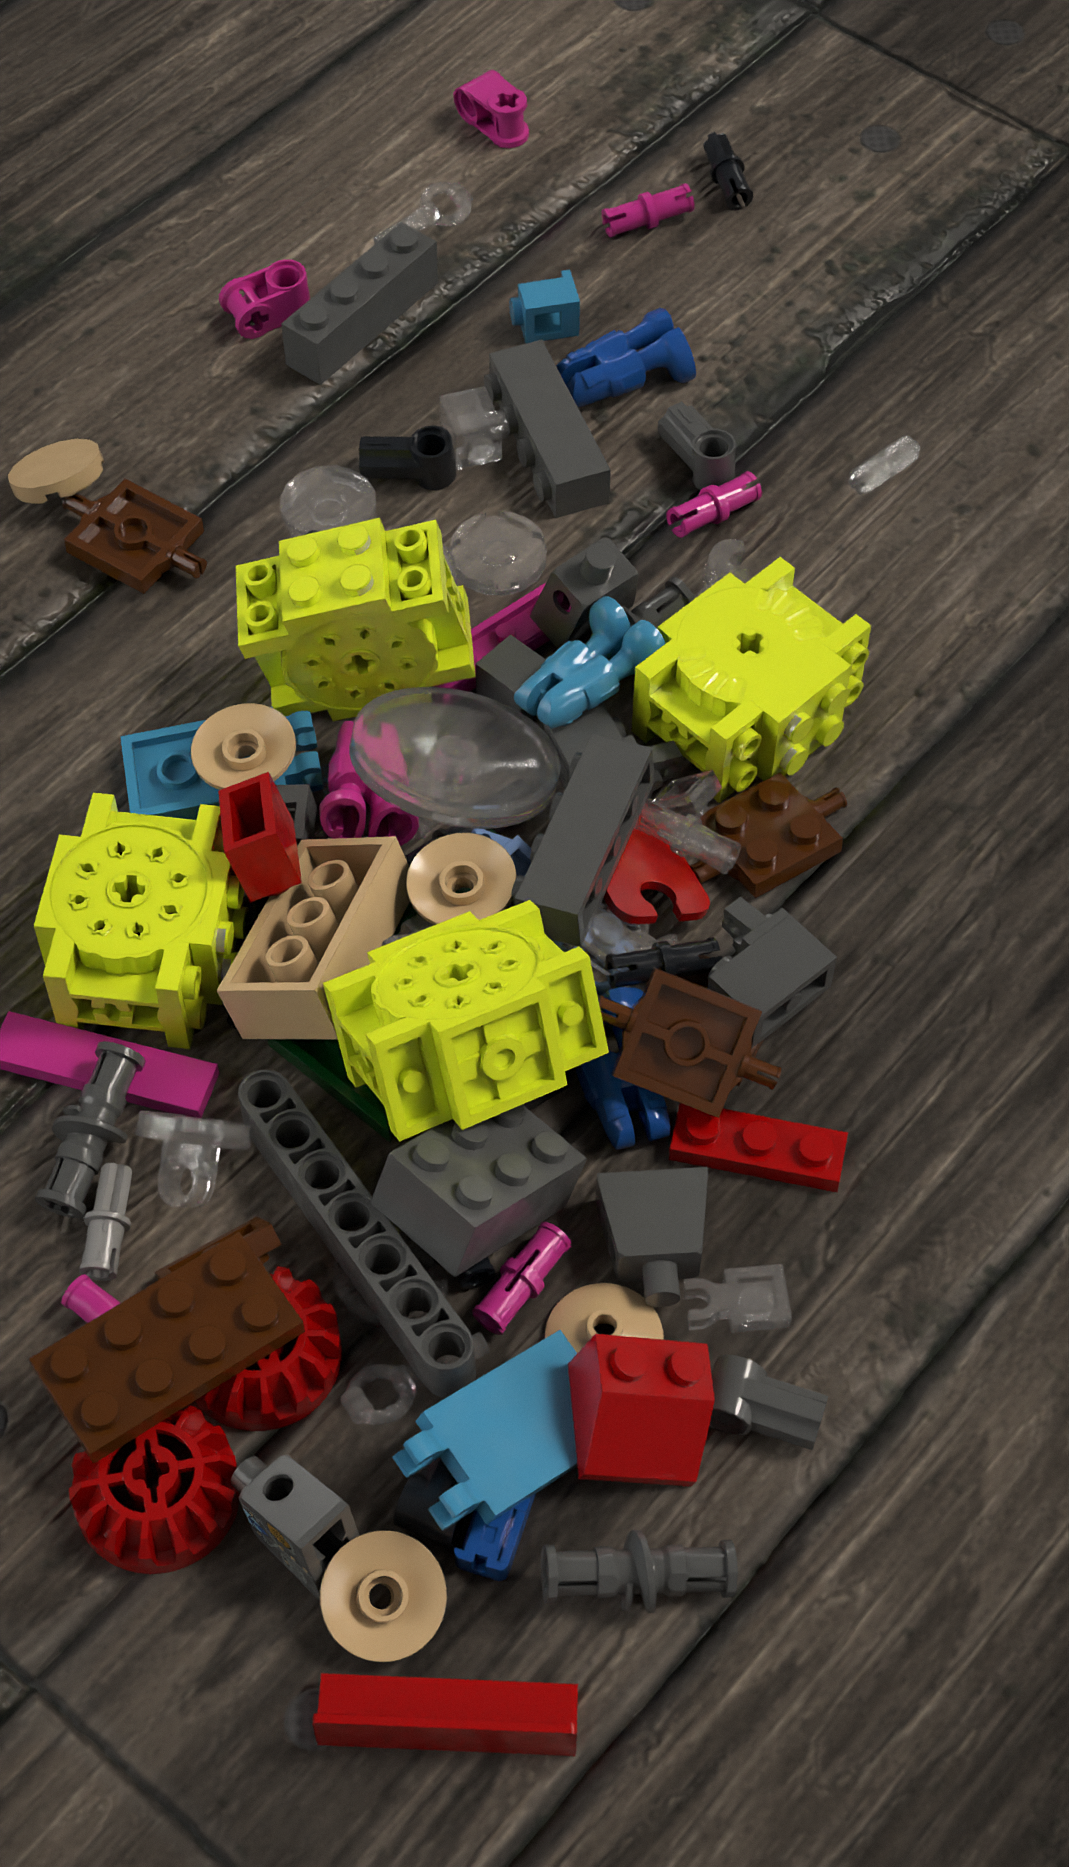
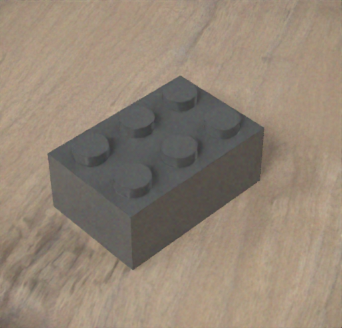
M522 1104L464 1130L453 1119L391 1151L370 1203L449 1273L456 1277L565 1208L587 1158Z

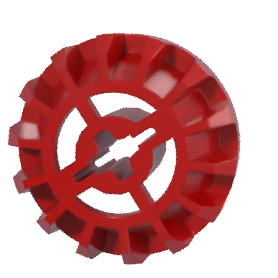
M277 1266L274 1274H270V1276L302 1319L305 1332L298 1336L297 1342L289 1355L287 1345L285 1344L267 1355L268 1359L262 1358L195 1400V1403L207 1415L226 1426L246 1431H268L291 1425L313 1412L326 1399L337 1380L342 1360V1347L335 1310L332 1304H327L322 1298L319 1286L310 1279L303 1282L293 1279L290 1269Z
M191 1405L184 1411H177L135 1438L137 1449L128 1456L123 1466V1472L108 1474L111 1461L120 1448L94 1464L85 1450L84 1452L75 1453L72 1461L74 1477L72 1486L69 1488V1497L76 1520L88 1544L99 1556L114 1566L141 1574L169 1573L188 1567L204 1558L224 1539L235 1520L240 1504V1493L231 1485L232 1475L238 1467L235 1455L223 1429L219 1425L213 1426L205 1420L202 1411ZM157 1433L166 1434L181 1441L189 1449L193 1458L177 1461L175 1455L168 1448L160 1445ZM153 1462L159 1476V1486L156 1487L158 1497L156 1503H154L149 1488L150 1479L153 1478L151 1470ZM194 1471L193 1481L185 1494V1485L181 1473ZM125 1484L133 1508L136 1511L120 1504L112 1495L109 1487Z

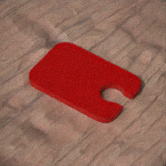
M643 807L603 897L614 916L623 922L637 925L656 923L658 914L653 905L641 895L642 890L652 889L660 891L670 898L673 903L672 911L679 922L702 919L707 914L710 906V899L662 819L656 812Z

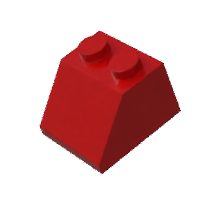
M595 1334L568 1363L579 1479L692 1487L697 1482L715 1402L708 1344Z

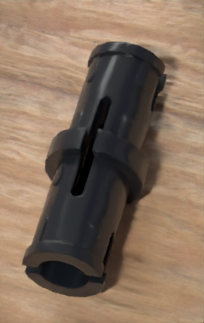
M709 937L706 940L670 945L668 941L653 943L651 949L619 954L610 953L605 958V970L627 967L629 971L608 975L607 980L612 989L646 983L654 967L678 977L709 973L715 964L722 959V956L699 959L698 956L720 951V946L714 937Z

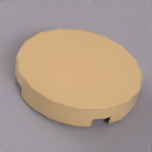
M89 439L59 441L26 455L16 463L8 474L9 484L15 497L25 503H45L48 501L46 495L58 492L60 498L69 497L87 488L99 478L103 471L104 459L98 444Z

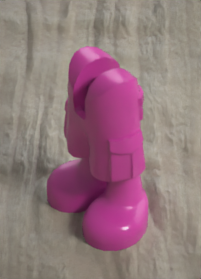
M345 721L340 727L336 749L329 761L328 785L330 794L321 802L319 809L322 828L332 839L362 837L366 824L365 801L371 807L368 837L396 836L399 845L402 846L416 834L419 827L418 811L411 802L403 798L406 792L405 772L398 756L396 739L392 728L376 726L371 742L364 740L363 723Z

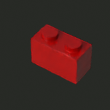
M266 772L219 790L224 854L249 901L253 902L266 896L280 895L290 887L301 884L294 821L270 773Z

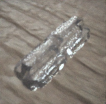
M910 435L901 436L880 450L879 454L871 456L852 469L849 473L850 479L848 481L850 487L855 489L859 495L868 494L890 479V476H894L919 458L918 451L921 449L919 443L913 441Z

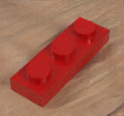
M680 1103L670 1146L669 1160L838 1192L848 1132L724 1108L720 1117L717 1118Z

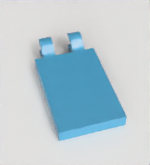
M298 711L285 716L295 734L296 750L308 752L295 756L288 769L274 781L275 785L309 784L312 792L325 788L318 752L309 751L318 747L311 712ZM205 720L120 736L130 813L193 820L197 819L200 804L220 806L219 790L208 785L199 777L191 759V744L194 735Z
M561 1330L423 1411L415 1421L422 1431L404 1442V1449L392 1457L406 1478L417 1473L438 1458L442 1459L458 1484L444 1492L439 1497L440 1501L428 1509L442 1531L475 1509L487 1525L578 1466L568 1363L577 1352Z

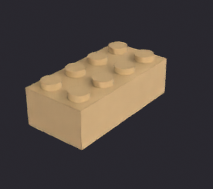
M396 836L308 839L300 841L297 850L302 883L290 887L280 895L269 896L217 989V993L242 1039H337L323 983L370 964L367 952L389 943L410 902L406 885L410 866Z

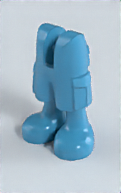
M603 596L590 608L589 624L593 634L587 643L584 644L579 640L564 643L552 656H549L543 662L538 671L519 687L514 694L515 703L529 714L537 715L538 719L551 729L572 723L586 709L595 708L606 699L618 693L620 688L619 681L634 675L635 667L666 644L657 628L646 620H640L630 627L628 617L621 605L615 599Z

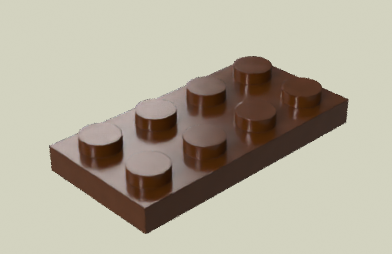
M238 1232L29 1358V1362L38 1379L94 1464L298 1337L305 1330L302 1319L243 1236Z

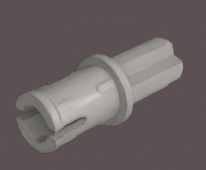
M105 1163L101 1167L94 1210L87 1212L84 1217V1223L88 1226L79 1272L81 1275L87 1274V1276L94 1280H114L118 1274L119 1255L124 1232H127L131 1227L130 1219L125 1216L132 1178V1170L127 1165Z

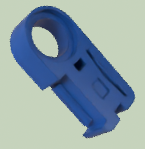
M536 1493L487 1525L475 1509L461 1549L456 1547L454 1549L456 1566L461 1570L496 1581L505 1580L509 1575Z

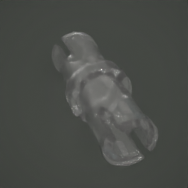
M647 798L634 829L651 835L671 846V852L680 857L689 855L723 874H727L728 869L731 870L741 850L739 842L710 830V828L702 825L700 818L692 814L684 816L676 813L651 798Z

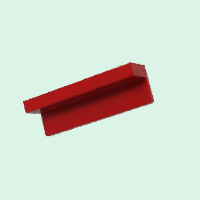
M321 1673L318 1713L313 1714L312 1725L317 1745L576 1756L578 1684Z

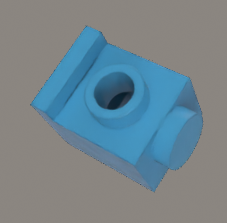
M570 270L561 271V278L518 284V297L509 298V309L513 326L520 325L525 343L579 336L580 299Z

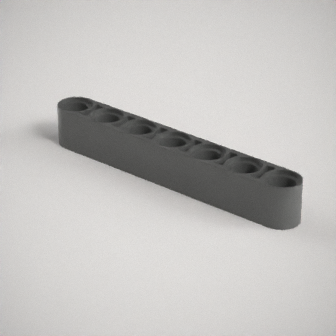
M258 1070L250 1073L242 1080L238 1090L244 1127L247 1134L425 1387L434 1395L447 1398L475 1381L474 1340L470 1331L389 1219L370 1203L372 1196L283 1075L273 1070ZM266 1105H273L268 1108H260ZM295 1144H302V1146L297 1148H288ZM322 1185H333L327 1189H316ZM352 1226L363 1227L358 1231H345V1229ZM382 1268L395 1269L392 1273L386 1275L374 1273ZM413 1311L427 1313L424 1317L418 1319L404 1317ZM445 1355H454L460 1358L457 1362L451 1364L436 1362L437 1359Z

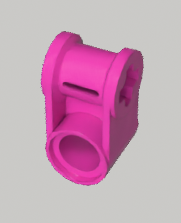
M489 70L455 89L453 92L454 104L462 119L485 134L495 145L502 148H516L528 140L529 128L524 122L523 114L527 108L526 95L523 91L507 82L497 71Z
M288 259L276 261L270 266L244 277L234 278L222 288L219 294L221 307L225 312L234 316L237 331L241 336L248 339L261 337L267 332L281 327V323L310 300L305 267L298 261ZM240 291H243L245 293L243 297L240 294ZM251 319H252L253 322L255 323L254 325H251V324L249 323V321H250Z

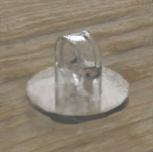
M155 1111L139 1112V1119L136 1122L134 1133L142 1137L163 1140L158 1174L159 1193L167 1205L181 1208H200L207 1204L212 1197L216 1183L220 1148L247 1150L250 1149L251 1137H249L251 1125ZM188 1167L192 1174V1187L188 1195L185 1196L181 1189V1177L184 1170Z

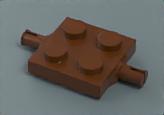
M124 479L110 494L97 501H91L78 493L63 498V508L82 517L79 525L64 539L66 552L144 594L166 571L174 567L181 569L196 579L200 578V574L203 575L205 572L207 561L186 551L204 533L202 518L141 486Z
M780 772L694 817V831L710 848L711 855L693 865L691 864L690 867L701 885L703 882L723 872L740 881L754 898H757L842 852L843 838L825 820V817L841 808L847 807L846 797L842 791L840 792L839 788L835 787L815 800L808 799Z
M655 967L643 995L632 1008L606 999L602 995L598 999L601 1008L616 1013V1015L600 1010L602 1021L623 1030L622 1047L611 1071L614 1077L717 1118L720 1117L729 1092L738 1084L742 1077L766 1086L770 1090H773L777 1084L774 1078L757 1071H762L779 1078L782 1068L751 1056L752 1036L762 1014V1011L758 1008Z

